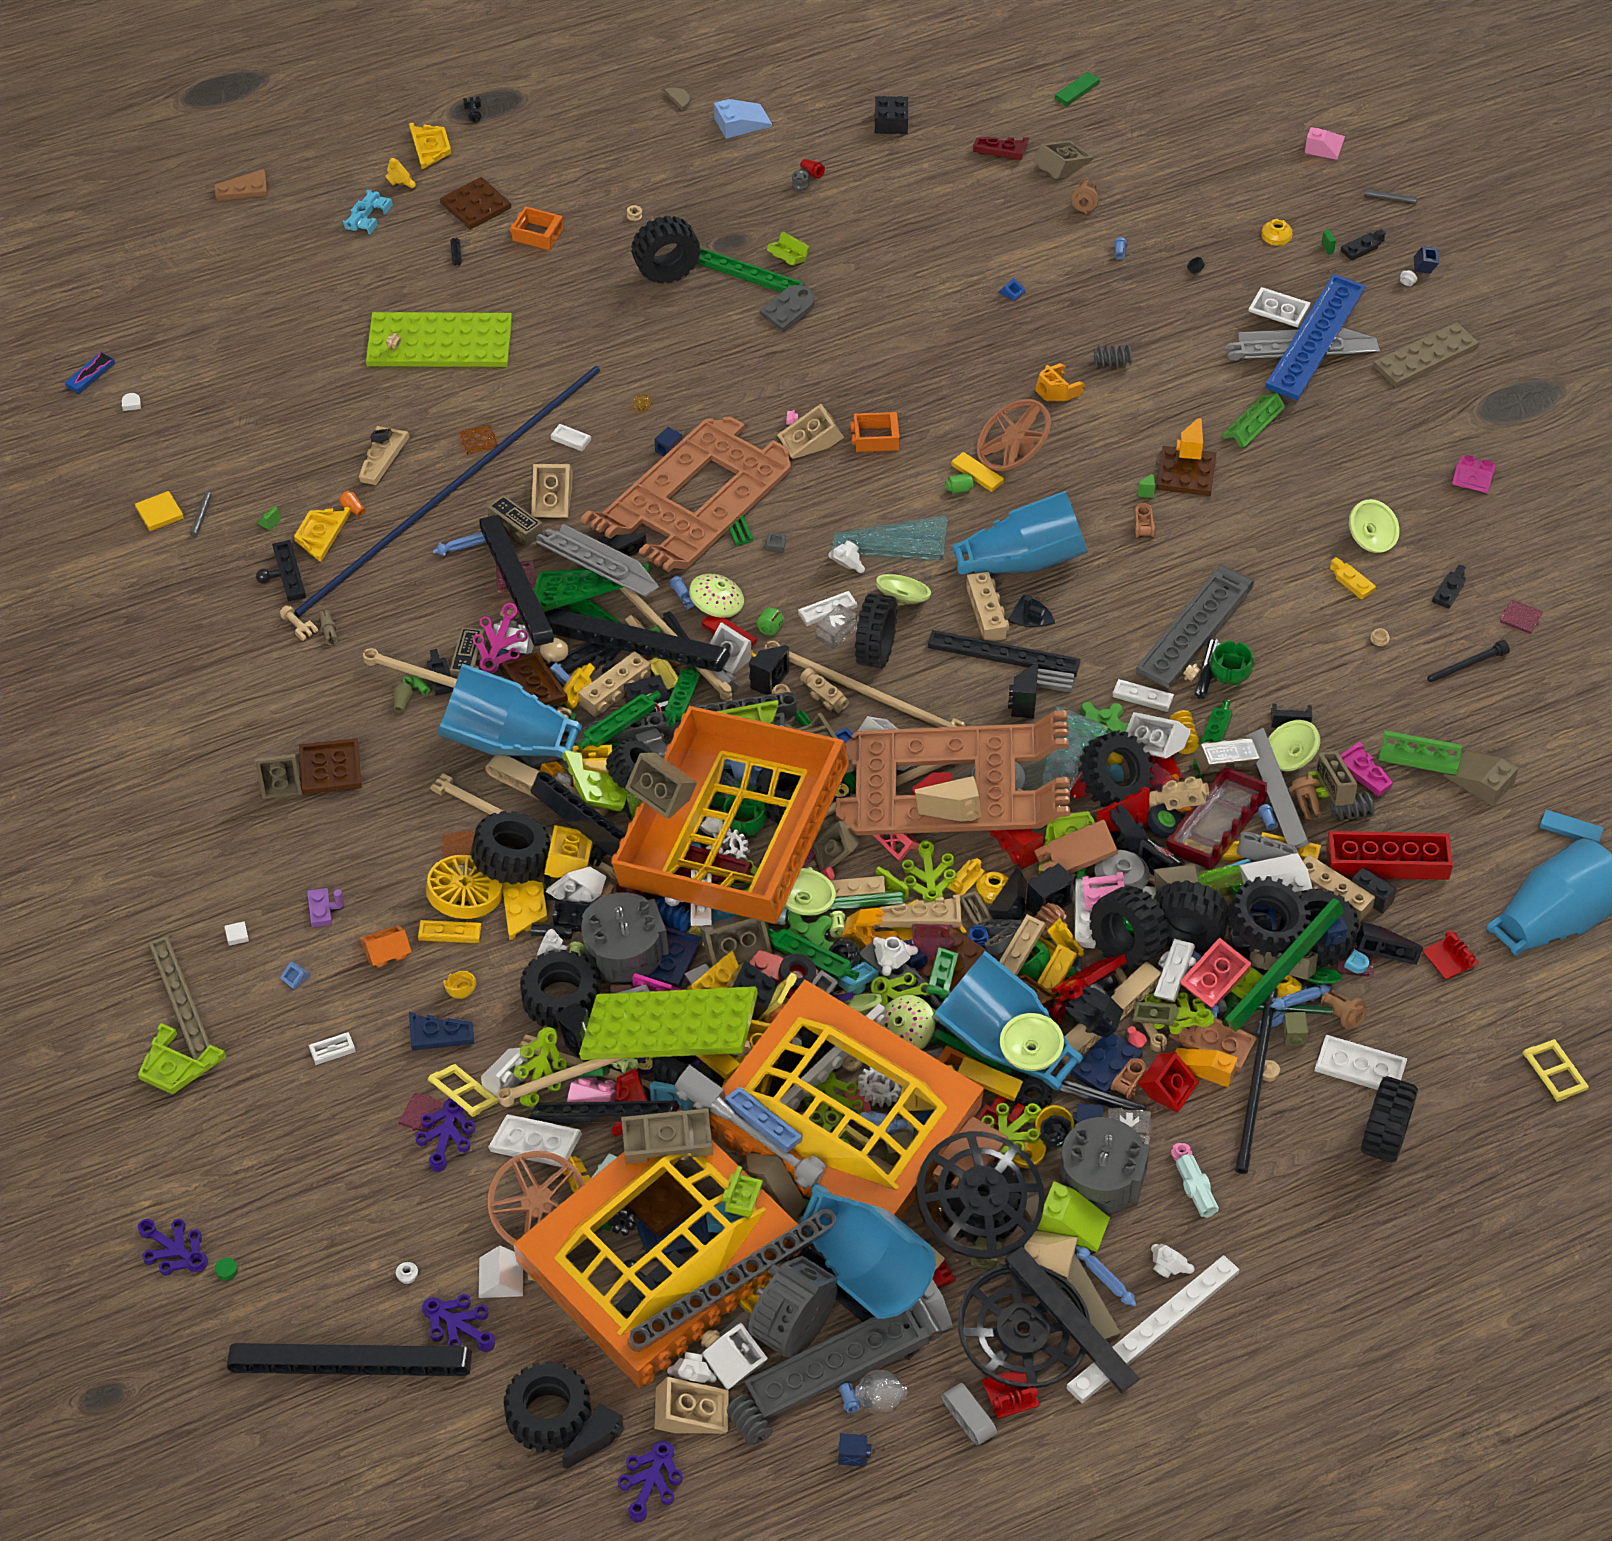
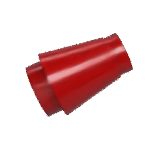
M803 159L800 163V167L813 178H820L825 172V167L821 162Z

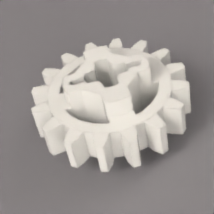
M729 828L718 852L737 859L747 860L748 858L745 854L750 853V850L747 848L749 843L745 840L743 834L739 835L737 829L732 833ZM713 833V836L716 839L718 835L716 833ZM737 842L740 843V850L736 848L738 845ZM706 846V850L711 851L713 846Z
M869 1067V1071L864 1069L862 1075H859L857 1088L860 1090L859 1095L865 1096V1102L871 1100L872 1106L879 1103V1106L883 1107L884 1103L891 1106L892 1101H898L902 1086Z

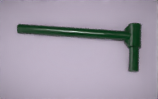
M1233 993L1225 996L1227 1010L1223 1011L1222 1024L1224 1026H1229L1226 1017L1241 1002ZM1263 1003L1256 1010H1263ZM1296 1004L1286 1007L1285 1010L1274 1008V1011L1333 1015V1007Z

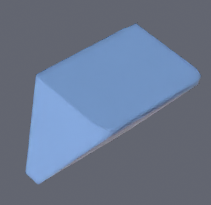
M291 961L280 976V979L291 988L296 989L311 974L299 964Z

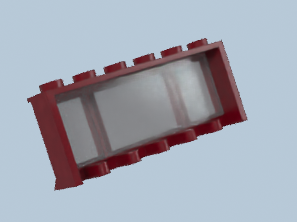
M1227 767L1221 773H1218L1211 786H1208L1209 795L1206 797V803L1194 806L1192 810H1189L1186 818L1177 825L1176 831L1173 835H1169L1166 841L1168 851L1184 860L1205 867L1208 872L1215 868L1256 814L1259 807L1267 799V782Z

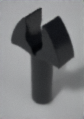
M612 648L605 657L597 655L595 659L596 671L601 665H604L602 667V674L614 667L615 663L611 661L621 650Z

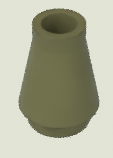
M399 683L394 688L393 710L395 712L403 713L413 695L412 687L409 684Z

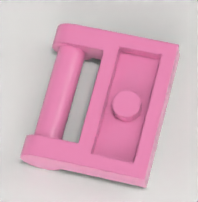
M1117 872L1116 875L1089 878V876L1082 877L1086 910H1092L1093 905L1101 897L1120 887H1125L1123 872ZM1118 882V885L1090 889V886Z

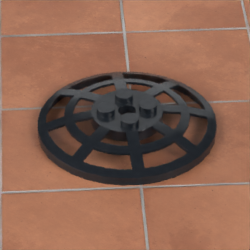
M968 1131L946 1138L937 1144L927 1155L920 1167L916 1182V1201L926 1227L944 1246L966 1257L994 1259L1015 1252L1035 1233L1044 1211V1188L1034 1163L1017 1145L993 1133ZM967 1137L970 1149L957 1153L950 1160L937 1154L951 1142ZM976 1137L994 1139L1010 1148L1005 1155L992 1149L979 1148ZM1016 1153L1030 1167L1036 1183H1025L1022 1173L1011 1161ZM981 1154L998 1158L1000 1162L995 1168L983 1165ZM972 1155L974 1166L964 1171L955 1165L960 1159ZM933 1161L943 1167L938 1180V1192L925 1194V1176L930 1163ZM1007 1166L1014 1172L1019 1183H1007L1002 1175ZM950 1171L960 1179L956 1189L945 1190L946 1178ZM978 1187L986 1188L988 1196L983 1197L979 1195ZM1021 1192L1020 1205L1016 1211L1007 1203L1009 1193ZM1027 1192H1038V1211L1034 1222L1030 1225L1022 1217L1027 1205ZM947 1199H958L959 1204L964 1209L959 1217L951 1210ZM940 1201L944 1213L954 1223L946 1234L933 1220L927 1203ZM1001 1211L1011 1218L1005 1225L994 1228L993 1216ZM971 1215L977 1218H984L985 1229L966 1224V1221ZM1016 1223L1026 1232L1023 1237L1013 1244L996 1249L995 1236L1007 1232ZM962 1229L972 1235L986 1237L987 1250L969 1248L953 1239Z
M1007 1264L990 1269L970 1285L964 1294L959 1308L958 1333L968 1358L984 1375L992 1380L1019 1389H1027L1028 1386L1036 1387V1389L1048 1387L1069 1376L1079 1366L1085 1356V1352L1080 1347L1075 1359L1063 1354L1069 1340L1067 1331L1059 1323L1049 1324L1046 1315L1043 1313L1046 1308L1041 1302L1037 1306L1022 1302L1021 1294L1035 1295L1027 1286H1020V1278ZM1040 1266L1056 1285L1070 1296L1076 1307L1090 1322L1087 1306L1075 1287L1063 1276L1051 1269ZM1010 1274L1011 1287L999 1290L989 1298L979 1289L993 1278ZM1012 1294L1013 1305L1002 1310L995 1304L1002 1297ZM974 1296L983 1305L978 1315L977 1328H964L965 1311L970 1299ZM988 1310L998 1318L996 1328H983L984 1318ZM1024 1325L1029 1329V1332L1022 1334L1017 1330V1327ZM1062 1331V1340L1058 1350L1047 1344L1050 1333ZM966 1337H978L983 1350L992 1359L985 1367L972 1354ZM997 1337L1003 1348L997 1354H994L985 1338ZM1042 1350L1051 1356L1044 1363L1033 1366L1031 1355ZM1010 1353L1022 1356L1024 1367L1012 1365L1005 1362L1004 1359ZM1057 1361L1068 1366L1057 1377L1048 1381L1037 1382L1035 1372L1047 1369ZM998 1366H1001L1013 1372L1026 1373L1028 1383L1009 1381L995 1375L993 1371Z

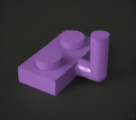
M328 888L307 891L311 926L332 925L330 910L344 907L342 891L339 889L334 891V902H329Z

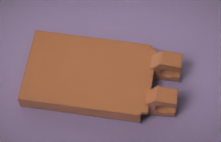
M1104 819L1049 842L1048 845L1034 850L1040 864L1047 862L1041 865L1043 873L1047 868L1059 863L1071 874L1119 854Z
M1188 1018L1180 1019L1177 1021L1187 1020ZM1217 1018L1209 1027L1202 1028L1194 1025L1189 1026L1188 1029L1186 1027L1182 1028V1032L1179 1034L1170 1033L1169 1035L1170 1038L1178 1042L1181 1041L1182 1046L1188 1049L1218 1050L1238 1057L1236 1071L1239 1073L1257 1037L1240 1029L1235 1032L1230 1026H1224L1222 1024L1223 1021Z
M973 1116L959 1132L983 1131L1008 1139V1136ZM967 1137L951 1142L941 1156L950 1160L957 1153L970 1149ZM976 1137L979 1148H988L1000 1152L1005 1144L994 1139ZM981 1154L983 1165L989 1166L995 1159L993 1156ZM972 1155L960 1159L955 1165L964 1171L974 1166ZM936 1164L937 1168L933 1172L934 1177L932 1181L938 1184L943 1167ZM955 1177L951 1183V1186H953L951 1189H956L959 1177Z

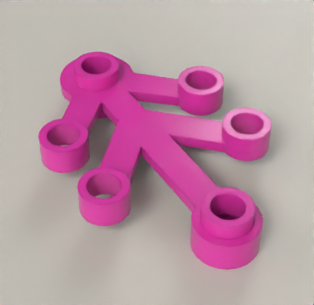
M507 603L503 606L502 613L504 618L497 635L493 631L492 621L489 617L484 616L480 619V625L485 629L492 645L491 651L488 653L484 645L485 638L481 634H476L473 637V643L478 647L482 656L480 661L482 671L493 674L498 670L499 664L520 657V651L517 648H511L508 653L497 657L500 649L518 641L524 642L527 640V633L523 630H519L516 634L504 639L511 620L518 615V608L513 603ZM510 608L514 609V613L512 615H509L507 613L508 609ZM485 619L489 620L487 626L483 625V620ZM519 633L525 634L523 639H518ZM477 637L482 638V642L479 644L475 641ZM514 650L518 652L516 657L511 656V652ZM489 661L493 663V666L491 668L486 667V664Z

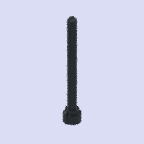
M1500 640L1491 649L1429 675L1427 680L1434 682L1494 655L1504 656L1510 652L1509 645L1505 640Z

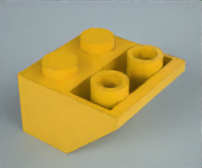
M590 745L583 750L579 749L578 746H573V752L582 753L583 770L608 774L609 770L606 769V759L612 752V745H600L599 747ZM573 776V788L576 789V781Z

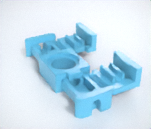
M366 190V197L362 201L358 200L351 209V216L346 221L343 220L344 228L348 230L367 229L368 234L371 235L378 226L376 218H367L373 211V207L383 210V214L386 215L393 206L391 198L380 197L377 191L373 193L372 190Z

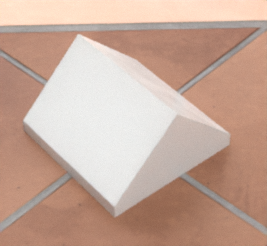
M720 623L710 644L724 647L730 652V658L724 670L734 675L752 658L751 641L727 625Z
M498 1246L479 1258V1298L523 1296V1268L516 1262L515 1252Z

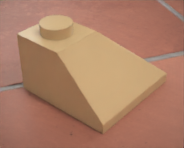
M1035 1231L1025 1243L1024 1249L1040 1266L1051 1269L1065 1279H1068L1078 1238Z

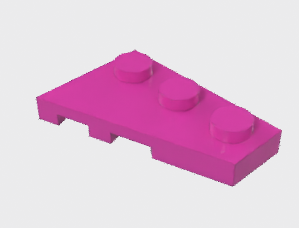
M1358 742L1340 756L1353 778L1379 797L1391 789L1393 782L1381 767L1374 764L1372 761L1373 757L1370 753L1367 754L1363 750L1364 746L1362 743Z

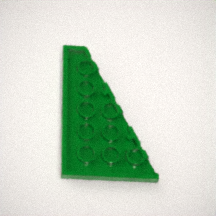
M641 564L650 573L649 564ZM585 568L539 572L533 591L543 612L620 589L624 586Z

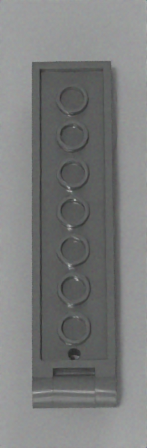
M1219 565L1214 574L1137 665L1136 673L1169 689L1204 645L1207 646L1209 644V641L1214 638L1245 600L1247 594L1253 588L1254 580L1223 565Z
M922 1296L910 1309L898 1316L885 1319L870 1318L744 1382L756 1406L759 1408V1412L763 1414L764 1420H768L843 1382L849 1384L928 1345L929 1341L938 1339L943 1334V1331Z

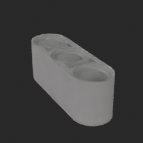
M1252 832L1241 833L1237 848L1238 855L1257 862L1297 853V849L1294 846Z
M959 1383L941 1394L947 1409L976 1446L997 1435L994 1423L963 1383Z

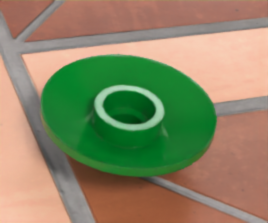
M1316 967V973L1306 980L1313 982L1316 987L1317 984L1339 982L1342 979V975L1332 969Z

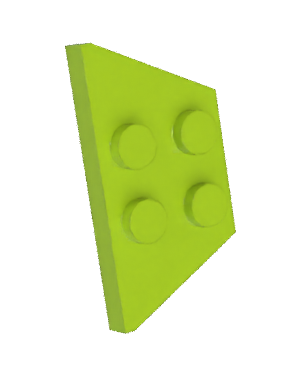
M778 700L716 712L773 724L778 709Z

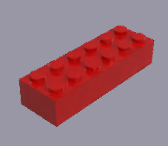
M1328 832L1326 842L1328 867L1345 878H1353L1362 868H1365L1379 878L1450 880L1453 861L1449 833Z

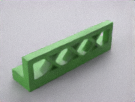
M1276 392L1262 395L1222 434L1223 438L1234 437L1240 448L1245 447L1285 408L1279 394Z
M1384 731L1379 761L1457 775L1461 762L1462 745ZM1388 738L1395 739L1398 744L1387 743ZM1407 743H1415L1418 747L1410 748ZM1433 746L1437 751L1431 752L1426 747ZM1446 751H1457V756L1449 755Z

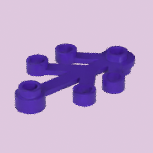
M452 1099L445 1101L443 1109L432 1115L424 1114L421 1117V1124L424 1128H431L435 1122L446 1117L445 1122L428 1132H418L415 1136L416 1143L419 1146H425L430 1140L441 1135L436 1153L432 1154L429 1158L430 1168L435 1172H441L447 1167L444 1154L450 1136L457 1144L460 1152L465 1153L470 1150V1141L461 1136L453 1125L454 1120L457 1119L462 1125L463 1132L466 1135H471L475 1132V1123L466 1118L463 1114L464 1109Z
M143 1219L139 1222L138 1231L141 1237L146 1239L152 1238L167 1248L156 1251L146 1250L142 1255L145 1264L152 1265L157 1259L177 1256L184 1259L174 1262L162 1261L159 1264V1270L164 1276L170 1275L173 1270L188 1268L191 1272H201L207 1267V1256L200 1251L202 1235L199 1230L194 1229L188 1233L192 1251L189 1252L184 1247L183 1232L186 1226L182 1219H175L171 1224L175 1235V1242L157 1231L153 1220ZM169 1266V1269L163 1270L164 1267Z
M461 1294L455 1300L443 1302L439 1298L432 1297L425 1300L422 1304V1312L431 1322L430 1337L433 1341H441L444 1337L443 1329L439 1325V1318L447 1322L448 1346H451L452 1343H457V1346L461 1347V1341L457 1336V1329L475 1339L479 1350L482 1352H489L494 1349L495 1338L493 1334L480 1332L464 1321L474 1319L485 1320L488 1317V1308L485 1305H478L472 1311L454 1314L446 1311L455 1308H469L471 1300L467 1294ZM462 1300H467L466 1303H460ZM479 1311H485L484 1314H478ZM435 1332H440V1335L434 1336L433 1334ZM485 1338H488V1339H489V1340L486 1341V1342L482 1341V1340L485 1339Z
M659 1441L653 1445L651 1452L639 1457L631 1455L626 1460V1466L630 1471H636L641 1465L653 1461L651 1468L632 1476L621 1475L618 1478V1487L622 1491H627L631 1486L645 1481L637 1501L633 1502L628 1508L629 1518L633 1522L638 1523L646 1519L647 1508L645 1505L654 1484L657 1486L661 1502L664 1505H670L674 1502V1492L668 1489L660 1473L663 1464L669 1473V1482L672 1485H679L683 1481L682 1472L676 1469L672 1461L674 1447L667 1441ZM661 1449L667 1450L665 1453L659 1452ZM631 1461L637 1462L636 1465H630L629 1463ZM678 1475L680 1478L674 1480L672 1479V1476ZM622 1481L629 1482L627 1485L621 1484ZM665 1495L671 1496L670 1499H664L663 1497ZM641 1508V1511L635 1512L634 1509Z

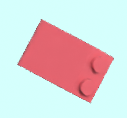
M1219 938L1179 983L1212 1009L1250 972L1252 963Z

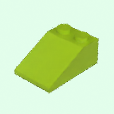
M1054 1181L1044 1204L1043 1215L1037 1229L1048 1233L1077 1237V1245L1097 1252L1110 1217L1075 1189Z

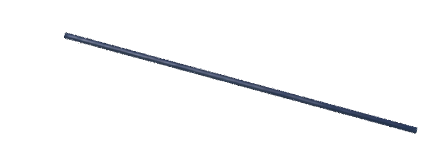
M594 366L299 606L294 614L299 617L600 372V368Z

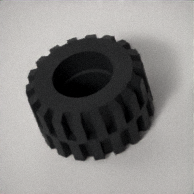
M628 738L623 740L608 755L606 769L609 770V776L613 778L612 780L619 787L625 789L640 753H654L644 742Z

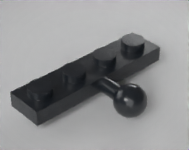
M291 540L272 544L279 569L272 571L260 569L256 573L257 581L265 584L271 578L281 576L288 602L306 598Z
M676 1250L667 1256L677 1268H680L688 1261ZM628 1259L623 1263L630 1268L636 1261ZM660 1263L647 1276L640 1270L635 1275L649 1290L653 1291L672 1273ZM635 1286L614 1307L627 1319L643 1301L645 1296Z

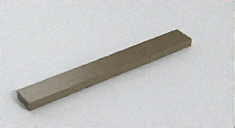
M166 936L148 942L192 1059L197 1060L210 1043L169 938Z
M1039 1195L1027 1199L1025 1213L1031 1224L1034 1222L1038 1211ZM1074 1252L1068 1279L1066 1280L1075 1287L1083 1298L1090 1316V1323L1108 1342L1120 1337V1330Z

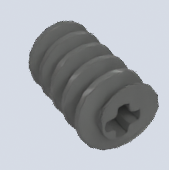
M1122 345L1118 347V350L1115 346H1112L1111 350L1108 346H1105L1104 350H1102L1101 346H1098L1097 350L1094 349L1095 369L1098 368L1099 363H1101L1102 368H1105L1106 363H1108L1109 368H1112L1113 363H1115L1116 368H1119L1120 363H1122L1124 368H1126L1127 363L1131 366L1130 346L1126 345L1125 350Z
M1363 792L1362 795L1356 793L1354 804L1335 806L1332 799L1330 801V813L1333 821H1335L1336 815H1338L1340 820H1343L1344 814H1346L1349 820L1351 819V813L1354 814L1355 818H1358L1359 812H1361L1363 817H1366L1367 811H1369L1370 816H1374V804L1368 792Z
M744 1394L735 1398L728 1405L726 1411L731 1417L732 1422L736 1424V1428L741 1431V1435L745 1438L746 1442L749 1445L759 1444L772 1435L773 1429L771 1427L767 1428L768 1422L766 1420L762 1421L764 1416L761 1413L758 1414L759 1408L753 1407L754 1401L747 1400L748 1394Z

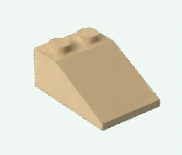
M819 404L777 435L782 444L788 448V453L792 459L828 449L844 438L831 415L822 404Z
M533 464L531 515L534 518H568L573 470L570 464Z
M974 776L915 789L917 810L920 815L961 822L973 821L981 817L980 799Z
M666 1377L656 1387L655 1429L671 1433L726 1434L728 1432V1414L726 1410L728 1407L729 1390Z

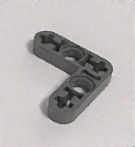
M992 919L983 922L981 926L987 930L988 936H993V938L985 943L987 953L995 955L1005 951L1023 920Z

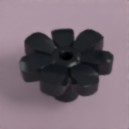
M622 1208L620 1213H616L613 1218L608 1220V1225L614 1226L612 1229L614 1233L618 1234L621 1230L622 1235L626 1236L629 1234V1229H635L636 1223L633 1222L635 1215L633 1213L628 1215V1210Z

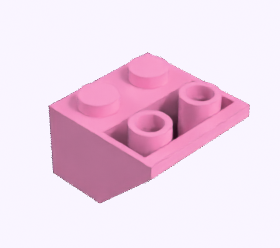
M596 1076L580 1077L571 1082L567 1102L615 1101L616 1082L611 1080L603 1082L597 1080Z

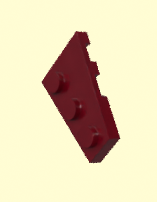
M977 137L973 145V152L1022 160L1029 137H1023V140H1014V137H1008L1007 140H999L997 137Z

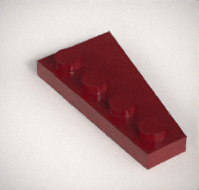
M690 845L684 860L704 864L710 851ZM717 853L712 863L713 867L749 875L753 867L751 862ZM680 867L676 873L680 876L691 878V870L693 869ZM712 874V882L722 883L726 879V877ZM735 880L733 883H745V882L739 881V880Z

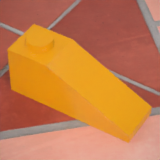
M1202 418L1196 419L1181 432L1180 440L1177 439L1176 450L1179 451L1180 458L1201 459L1203 449Z
M1176 1048L1175 1052L1193 1075L1229 1087L1236 1071L1238 1057L1218 1050Z

